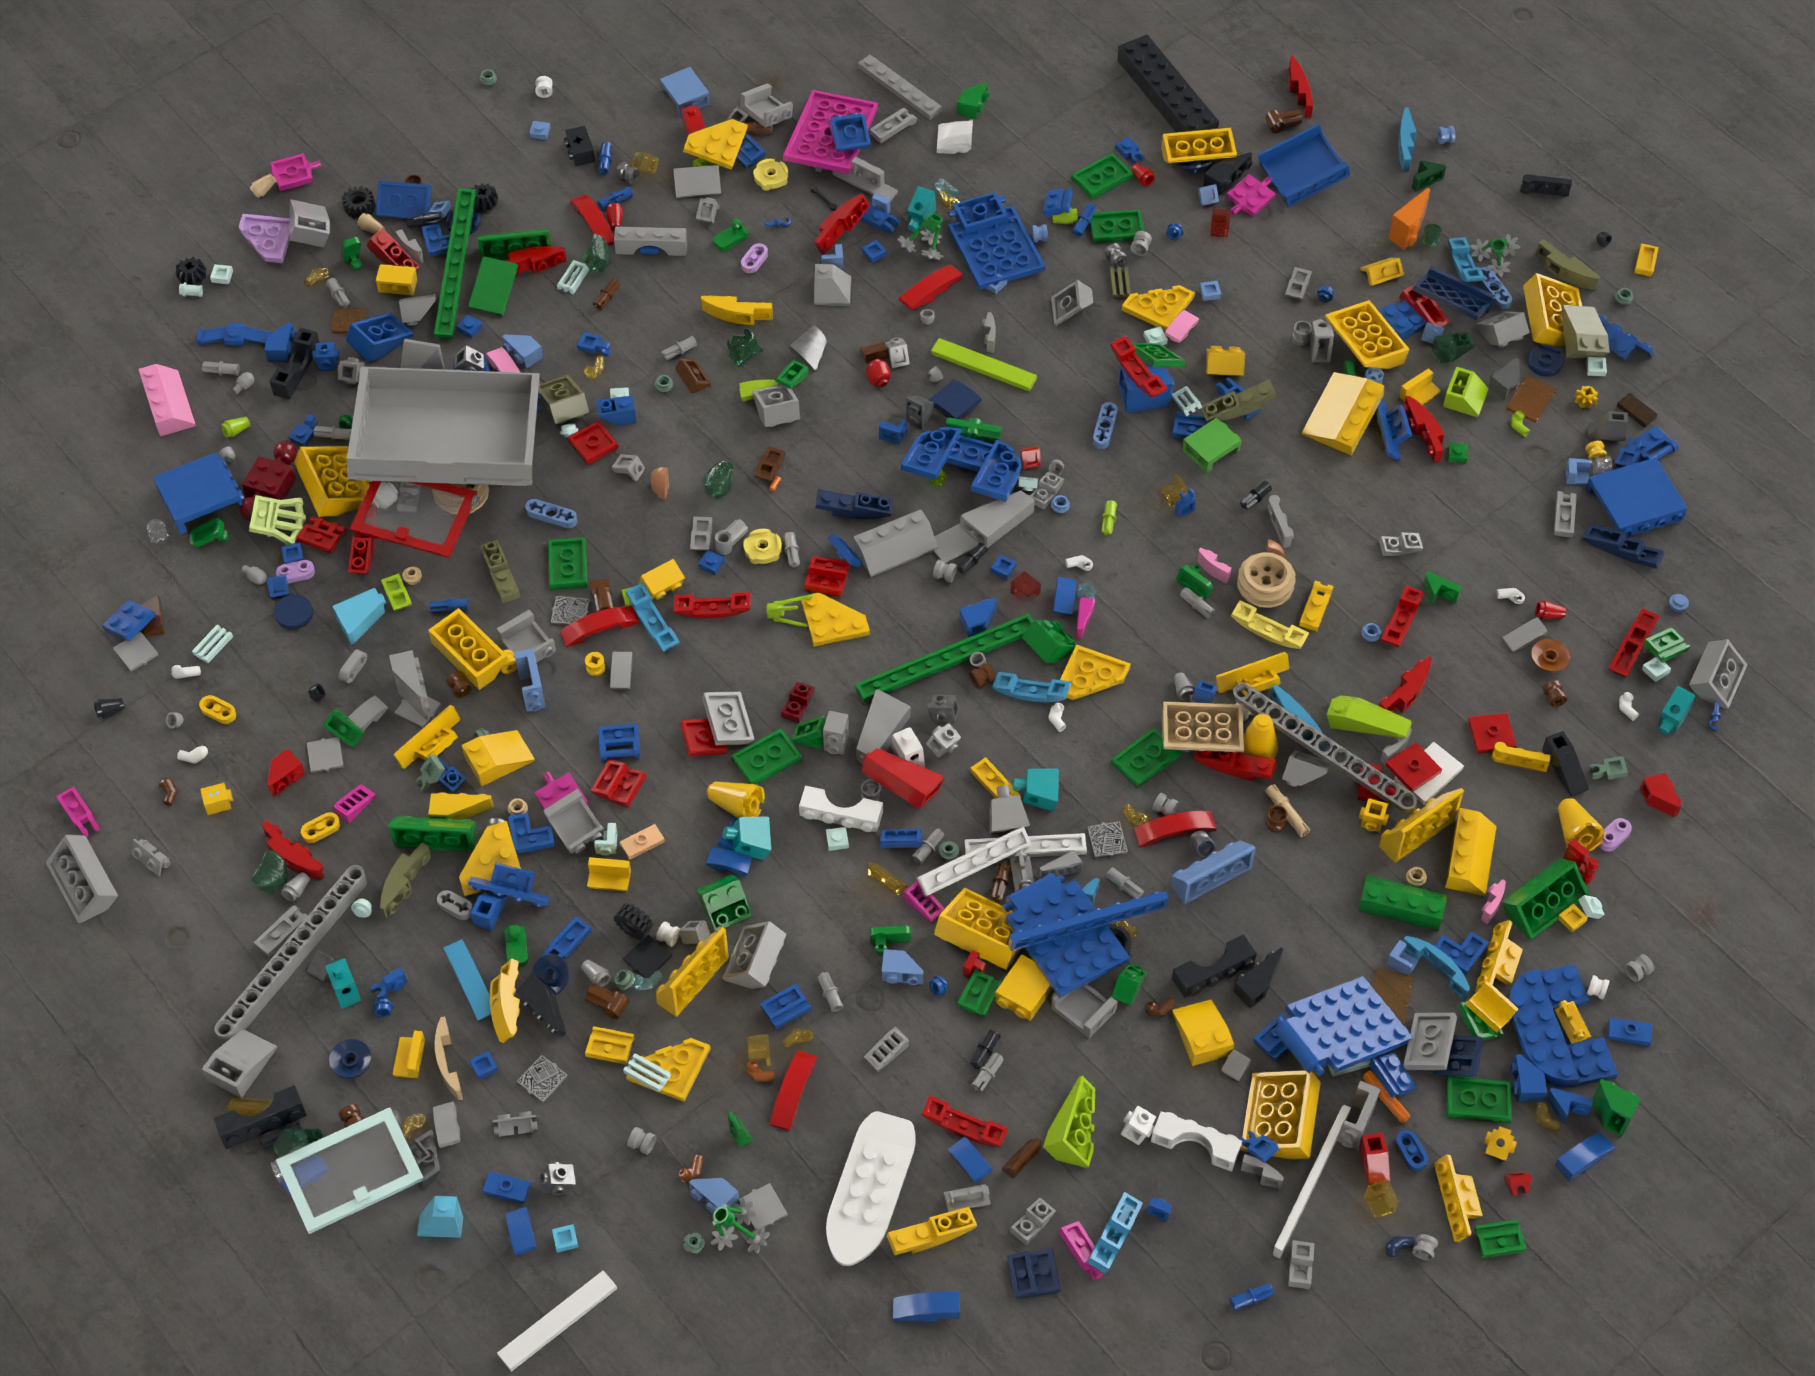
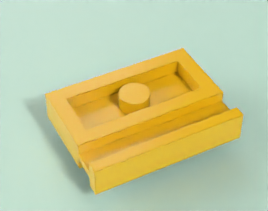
M593 1026L585 1055L590 1058L627 1065L632 1042L634 1041V1034Z

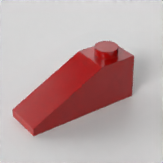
M689 106L681 109L683 127L687 136L706 128L698 106Z

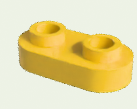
M212 695L205 696L200 700L199 706L204 715L222 724H229L235 720L236 711L233 705Z
M329 812L307 822L301 828L303 840L307 843H315L335 833L340 828L339 818L335 813Z

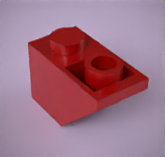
M286 749L271 760L267 785L272 796L283 792L286 787L300 780L305 774L302 763L289 749Z
M1663 773L1643 778L1640 790L1647 805L1672 817L1678 816L1682 807V801L1676 795L1672 780H1669L1667 774Z
M1383 1132L1362 1135L1359 1150L1368 1185L1389 1183V1158Z

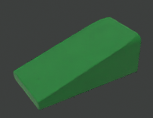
M793 360L775 379V382L793 388L808 376L809 367Z
M333 709L323 724L325 728L353 749L365 734L361 728L339 709Z
M731 1111L728 1112L729 1131L738 1147L741 1148L752 1142L753 1138L745 1124Z

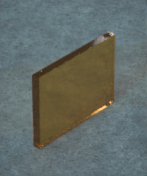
M1527 376L1506 409L1513 413L1521 411L1524 413V418L1536 423L1557 389Z
M1376 969L1373 989L1399 1021L1405 1025L1413 976Z

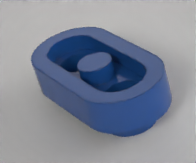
M1410 1130L1400 1131L1395 1140L1399 1153L1409 1169L1422 1171L1428 1162L1427 1153L1414 1132ZM1407 1141L1409 1145H1404L1402 1142ZM1417 1159L1420 1163L1416 1164L1413 1160Z

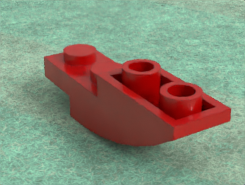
M859 194L844 203L820 225L819 230L821 233L814 241L820 254L826 255L845 230L851 231L868 210L870 205L864 194Z
M541 246L507 254L508 260H506V262L518 265L516 275L530 269L535 274L566 262V255L563 247Z
M1406 396L1402 406L1405 408L1410 429L1413 430L1415 436L1421 435L1422 441L1427 446V454L1431 456L1433 463L1441 462L1444 433L1440 425L1421 403L1411 396Z
M370 507L363 522L364 524L376 527L378 518L377 507ZM355 533V537L352 538L349 574H368L374 555L376 538Z
M1428 656L1424 660L1421 659L1412 670L1405 671L1401 676L1400 686L1393 691L1392 695L1386 696L1380 701V707L1391 712L1396 708L1402 713L1406 711L1418 698L1425 686L1432 658Z
M1196 750L1193 756L1194 760L1214 770L1253 781L1254 777L1271 780L1277 764L1276 759L1238 752Z
M268 820L261 824L264 834L269 839L266 842L269 852L279 862L298 874L303 872L309 878L324 879L322 872L324 867L319 860H313L312 854L306 846L302 847L298 842L293 845L288 838L284 839L280 828L276 824L272 825Z

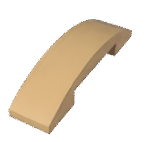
M444 1016L440 1018L435 1034L436 1059L447 1088L458 1100H462L463 1097L457 1072H448L443 1046L451 1044V1039Z

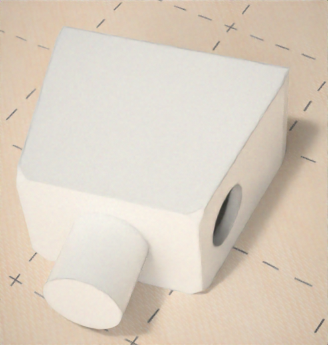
M906 728L893 734L890 747L895 756L925 768L923 748L912 729Z

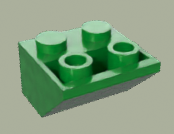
M1034 620L1022 636L1045 663L1059 662L1071 654L1077 645L1074 642V637L1066 633L1062 629L1063 626L1057 621Z
M733 874L696 890L702 909L714 931L722 927H729L753 916L740 880Z
M1601 1079L1592 1098L1602 1127L1622 1137L1641 1098L1637 1097L1633 1092L1625 1091L1617 1087L1615 1083Z

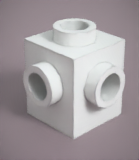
M1137 1106L1133 1112L1129 1111L1123 1120L1126 1124L1121 1135L1140 1145L1146 1136L1150 1137L1155 1128L1152 1124L1156 1116Z

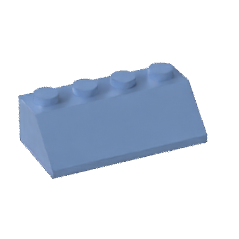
M1241 840L1236 843H1229L1223 850L1212 852L1206 859L1195 861L1189 868L1175 872L1172 876L1171 887L1183 904H1186L1252 869L1256 848Z

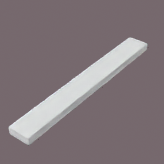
M1342 1105L1274 1246L1273 1256L1279 1259L1333 1150L1344 1120H1347L1351 1107Z

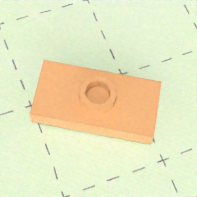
M654 824L620 841V846L628 859L631 860L665 843V839Z

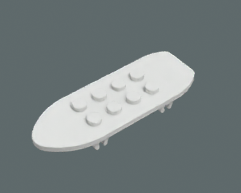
M875 1111L862 1122L856 1133L829 1209L826 1224L827 1241L830 1251L836 1262L842 1266L855 1265L864 1260L879 1246L886 1234L915 1149V1130L911 1121Z

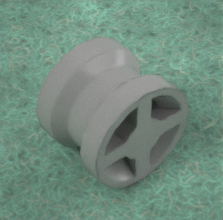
M1419 1234L1416 1238L1417 1245L1413 1247L1412 1253L1422 1260H1433L1435 1255L1433 1251L1437 1248L1438 1241L1432 1236Z

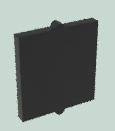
M647 935L623 960L633 968L634 972H638L648 980L673 955L663 947L661 942L658 943L650 935Z

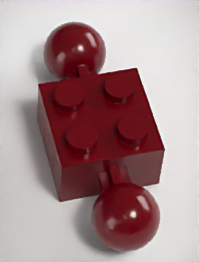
M289 441L277 443L273 450L275 460L258 456L242 482L246 498L242 501L241 506H239V512L244 519L251 521L256 495L277 500L285 499L296 480L292 466L287 465L294 462L297 456V448L293 443Z

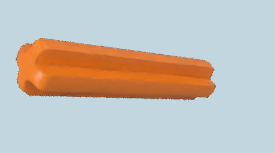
M1372 1070L1367 1071L1363 1075V1080L1370 1085L1380 1088L1378 1097L1400 1123L1408 1121L1410 1118L1408 1111L1395 1097H1390Z

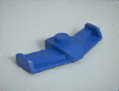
M229 323L227 327L209 330L199 329L197 342L199 346L223 340L225 345L243 346L244 341L265 345L267 336L272 332L246 327L244 323Z

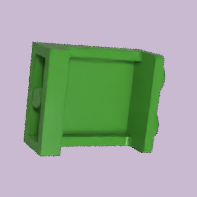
M1216 417L1183 440L1182 451L1204 472L1208 473L1212 470L1214 462L1232 450L1236 453L1240 451L1241 439L1224 422H1221Z

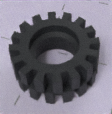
M355 186L354 190L349 188L348 192L345 191L342 196L344 211L349 217L352 215V218L355 219L358 216L359 219L363 213L371 215V211L374 212L375 210L374 207L376 205L371 190L368 191L367 187L363 189V186H359V189H357ZM356 201H364L361 204H353Z
M628 903L623 904L614 916L615 924L620 926L619 929L624 930L625 934H630V937L643 940L653 927V921L649 919L648 915H645L644 911H640V908H635L634 905H629Z

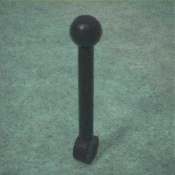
M813 186L811 188V192L816 193L824 200L832 211L837 209V205L832 204L818 191L817 187Z

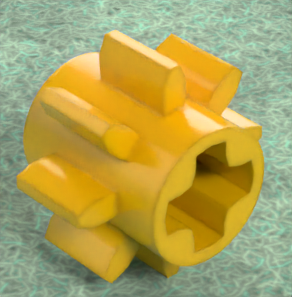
M1582 386L1581 391H1576L1575 403H1578L1581 408L1591 409L1592 404H1597L1598 392H1595L1594 388L1590 386Z

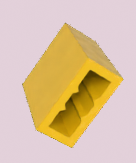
M1021 954L996 990L995 1001L1000 1007L1008 1008L1015 1012L1019 1018L1031 1021L1053 988L1035 962Z

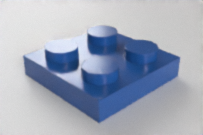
M128 600L116 613L108 618L102 627L105 631L130 641L156 615L153 610Z

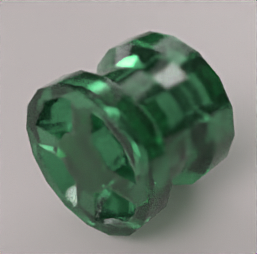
M1436 224L1426 225L1422 237L1423 243L1428 246L1437 245L1440 241L1441 227Z

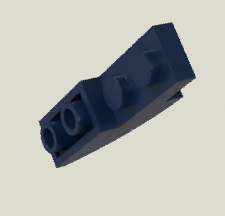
M818 489L815 508L832 511V516L841 518H883L891 516L893 499L856 492L855 496Z

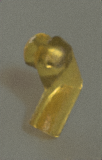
M941 190L938 193L945 208L953 209V204L961 202L955 197H949L946 190Z
M328 268L313 269L304 280L305 285L311 287L315 281L326 279L329 276Z
M597 356L595 358V366L585 368L584 372L588 378H595L603 373L604 357Z
M1127 804L1122 808L1128 821L1133 825H1142L1150 821L1148 814L1135 812L1131 804Z
M1126 920L1111 923L1125 928L1131 935V939L1136 938L1138 935V931Z
M796 1028L782 1040V1043L789 1049L795 1042L811 1041L814 1035L809 1029Z
M1539 1103L1534 1110L1539 1124L1558 1132L1561 1122L1549 1117L1547 1112L1549 1107L1547 1104Z
M417 1113L405 1119L401 1128L405 1140H409L412 1130L425 1124L426 1116L424 1114Z

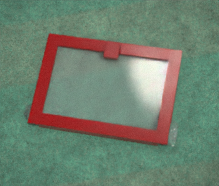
M368 480L371 484L350 530L355 533L450 558L472 506L478 507L480 497L477 496V491L449 483Z

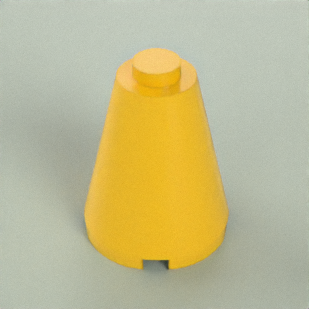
M1259 714L1243 733L1244 752L1241 753L1274 759L1278 752V742L1273 721L1268 715Z
M715 781L707 789L709 800L737 819L740 817H758L761 809H759L760 802L764 803L765 799L764 789L756 784Z
M1575 799L1562 800L1558 806V812L1566 847L1575 839L1589 851L1597 848L1603 841L1602 836L1605 834L1603 827Z

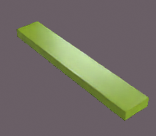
M941 338L937 340L931 350V355L1030 392L1037 380L1036 374Z

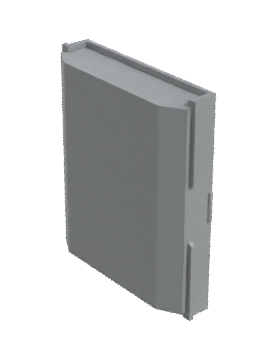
M361 367L347 455L348 479L513 486L532 485V463L538 393H540V373Z

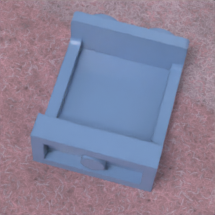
M691 67L660 79L661 91L663 93L667 92L676 104L677 113L680 117L682 116L681 109L689 106H698L700 109L710 105L709 91Z
M534 649L514 652L519 680L531 678L533 684L522 687L526 711H538L546 708Z

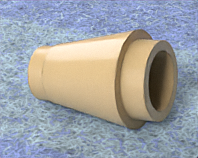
M269 173L253 182L250 189L257 198L264 197L277 181Z
M363 213L357 221V225L361 230L373 234L384 228L370 214L366 215Z

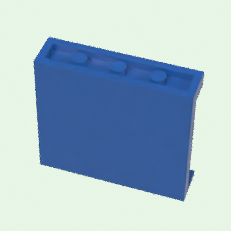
M1320 123L1258 154L1260 166L1269 179H1272V184L1288 207L1350 176L1349 165L1346 161L1342 162L1322 133Z
M217 452L153 477L157 490L180 534L187 532L185 522L236 502L241 506L244 500L235 479L232 480V474L227 469L224 459H220Z
M1657 457L1591 476L1586 486L1589 494L1595 492L1615 528L1626 532L1627 537L1639 532L1644 533L1656 527L1661 528L1669 523L1680 522L1684 519L1688 509Z

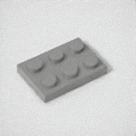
M741 692L703 693L702 700L715 745L753 744L755 739Z
M1415 1013L1410 1033L1413 1038L1408 1042L1403 1064L1406 1070L1447 1069L1457 1021L1455 1013Z

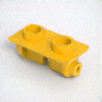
M1566 1000L1559 1003L1560 1007L1554 1010L1571 1044L1591 1038L1574 1001L1569 1003Z

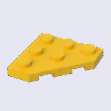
M731 119L691 133L687 138L683 152L732 170L748 125Z
M1178 285L1172 286V289L1162 290V288L1150 290L1146 294L1138 295V293H1133L1123 303L1121 310L1156 327L1160 326L1162 330L1166 331L1178 315L1190 304L1195 292Z
M821 593L811 594L813 595L812 598L801 601L814 647L870 635L866 616Z
M1076 645L1060 680L1071 682L1066 698L1075 700L1124 683L1131 664Z
M507 821L486 827L462 870L459 879L465 897L484 892L474 890L472 886L468 885L469 879L472 876L491 881L496 862L520 868Z
M690 1038L684 1040L679 1045L668 1046L655 1051L652 1055L643 1057L671 1073V1077L659 1093L685 1102L711 1048L706 1043ZM632 1068V1070L636 1073L646 1077L647 1079L655 1082L658 1085L660 1084V1082L654 1080L651 1077L646 1076L644 1073L636 1070L635 1068ZM626 1075V1079L628 1081L641 1085L648 1089L654 1090L646 1086L645 1084L637 1081L636 1079Z

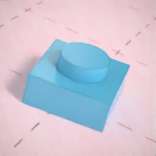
M573 1224L552 1229L557 1253L578 1248Z

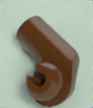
M163 778L159 781V787H162V790L166 792L163 804L172 806L178 789L172 779Z
M1171 997L1161 1005L1149 1001L1145 1004L1146 1013L1150 1016L1163 1017L1176 1005V1002Z

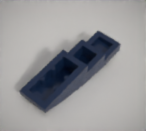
M1590 524L1583 536L1584 541L1601 550L1657 569L1664 556L1663 550L1646 547L1645 541L1628 538L1626 532Z

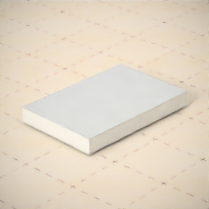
M1435 742L1424 751L1442 768V772L1412 792L1416 799L1424 805L1464 768V765ZM1395 777L1394 781L1397 782V783H1398L1399 785H1401L1402 787H1404L1405 789H1407V788L1400 782V780H1399L1397 777Z

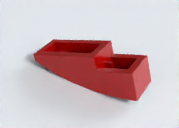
M1414 285L1403 290L1400 294V300H1405L1426 322L1440 327L1450 323L1434 300L1412 290Z

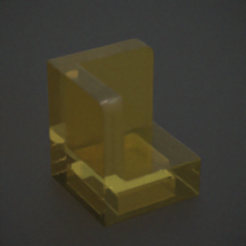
M635 152L631 167L655 174L659 157L645 152Z
M1178 474L1174 475L1172 484L1160 489L1161 494L1170 507L1176 505V501L1181 498V491L1184 494L1188 492L1187 486Z
M768 1034L747 1036L749 1060L766 1059L767 1066H771Z
M1388 1180L1369 1185L1365 1193V1198L1376 1218L1396 1211L1399 1201Z

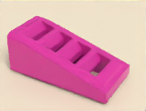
M1081 597L1079 600L1077 640H1081L1093 614L1095 599Z
M360 784L333 806L334 813L350 824L376 797V794ZM363 791L368 796L364 797L360 793Z
M918 880L905 890L901 896L930 923L945 910L932 894L924 895ZM917 891L919 894L914 897L913 894ZM921 897H924L925 899L921 903H919L918 900ZM929 902L931 905L925 909L923 906ZM935 907L937 910L930 915L929 911Z

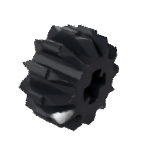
M481 183V185H475L474 188H471L476 189L474 208H476L477 212L480 210L485 212L487 209L492 211V207H495L498 201V194L494 186H490L489 183L486 185Z
M194 256L191 259L186 257L185 261L180 260V263L176 265L175 274L181 284L196 285V283H202V279L206 278V267L200 259H195Z

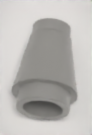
M1177 673L1174 676L1177 697L1182 701H1189L1190 695L1194 694L1195 687L1184 673Z
M301 872L283 886L282 896L290 902L298 900L310 881L309 876Z
M590 960L582 963L581 969L592 984L600 987L608 984L611 976L607 969Z

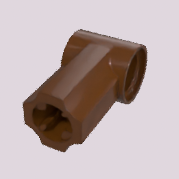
M1272 110L1265 116L1272 133H1279L1285 127L1302 124L1300 110L1280 113L1278 110Z
M609 579L589 582L592 598L595 600L596 611L613 608Z
M596 984L588 988L585 996V1001L603 1009L604 1013L613 1019H619L630 1002L622 993L616 991L612 993Z

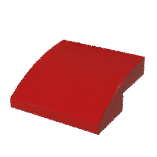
M813 556L804 584V591L841 597L850 564L846 561Z
M608 760L590 791L607 801L629 808L647 776L643 771L628 768L625 763Z

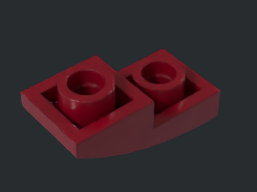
M796 682L789 693V700L781 711V717L799 723L810 703L815 687Z

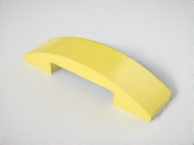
M1241 600L1238 602L1231 617L1243 627L1270 642L1285 647L1301 649L1309 632L1294 625L1288 628L1256 613L1257 608Z

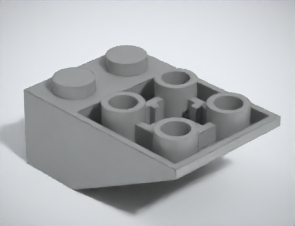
M290 199L289 240L324 248L330 234V220L326 208Z
M412 650L389 655L398 694L424 719H428L427 711H430V706L418 657L414 658Z
M241 1029L212 1054L202 1068V1072L208 1082L242 1098L278 1047Z

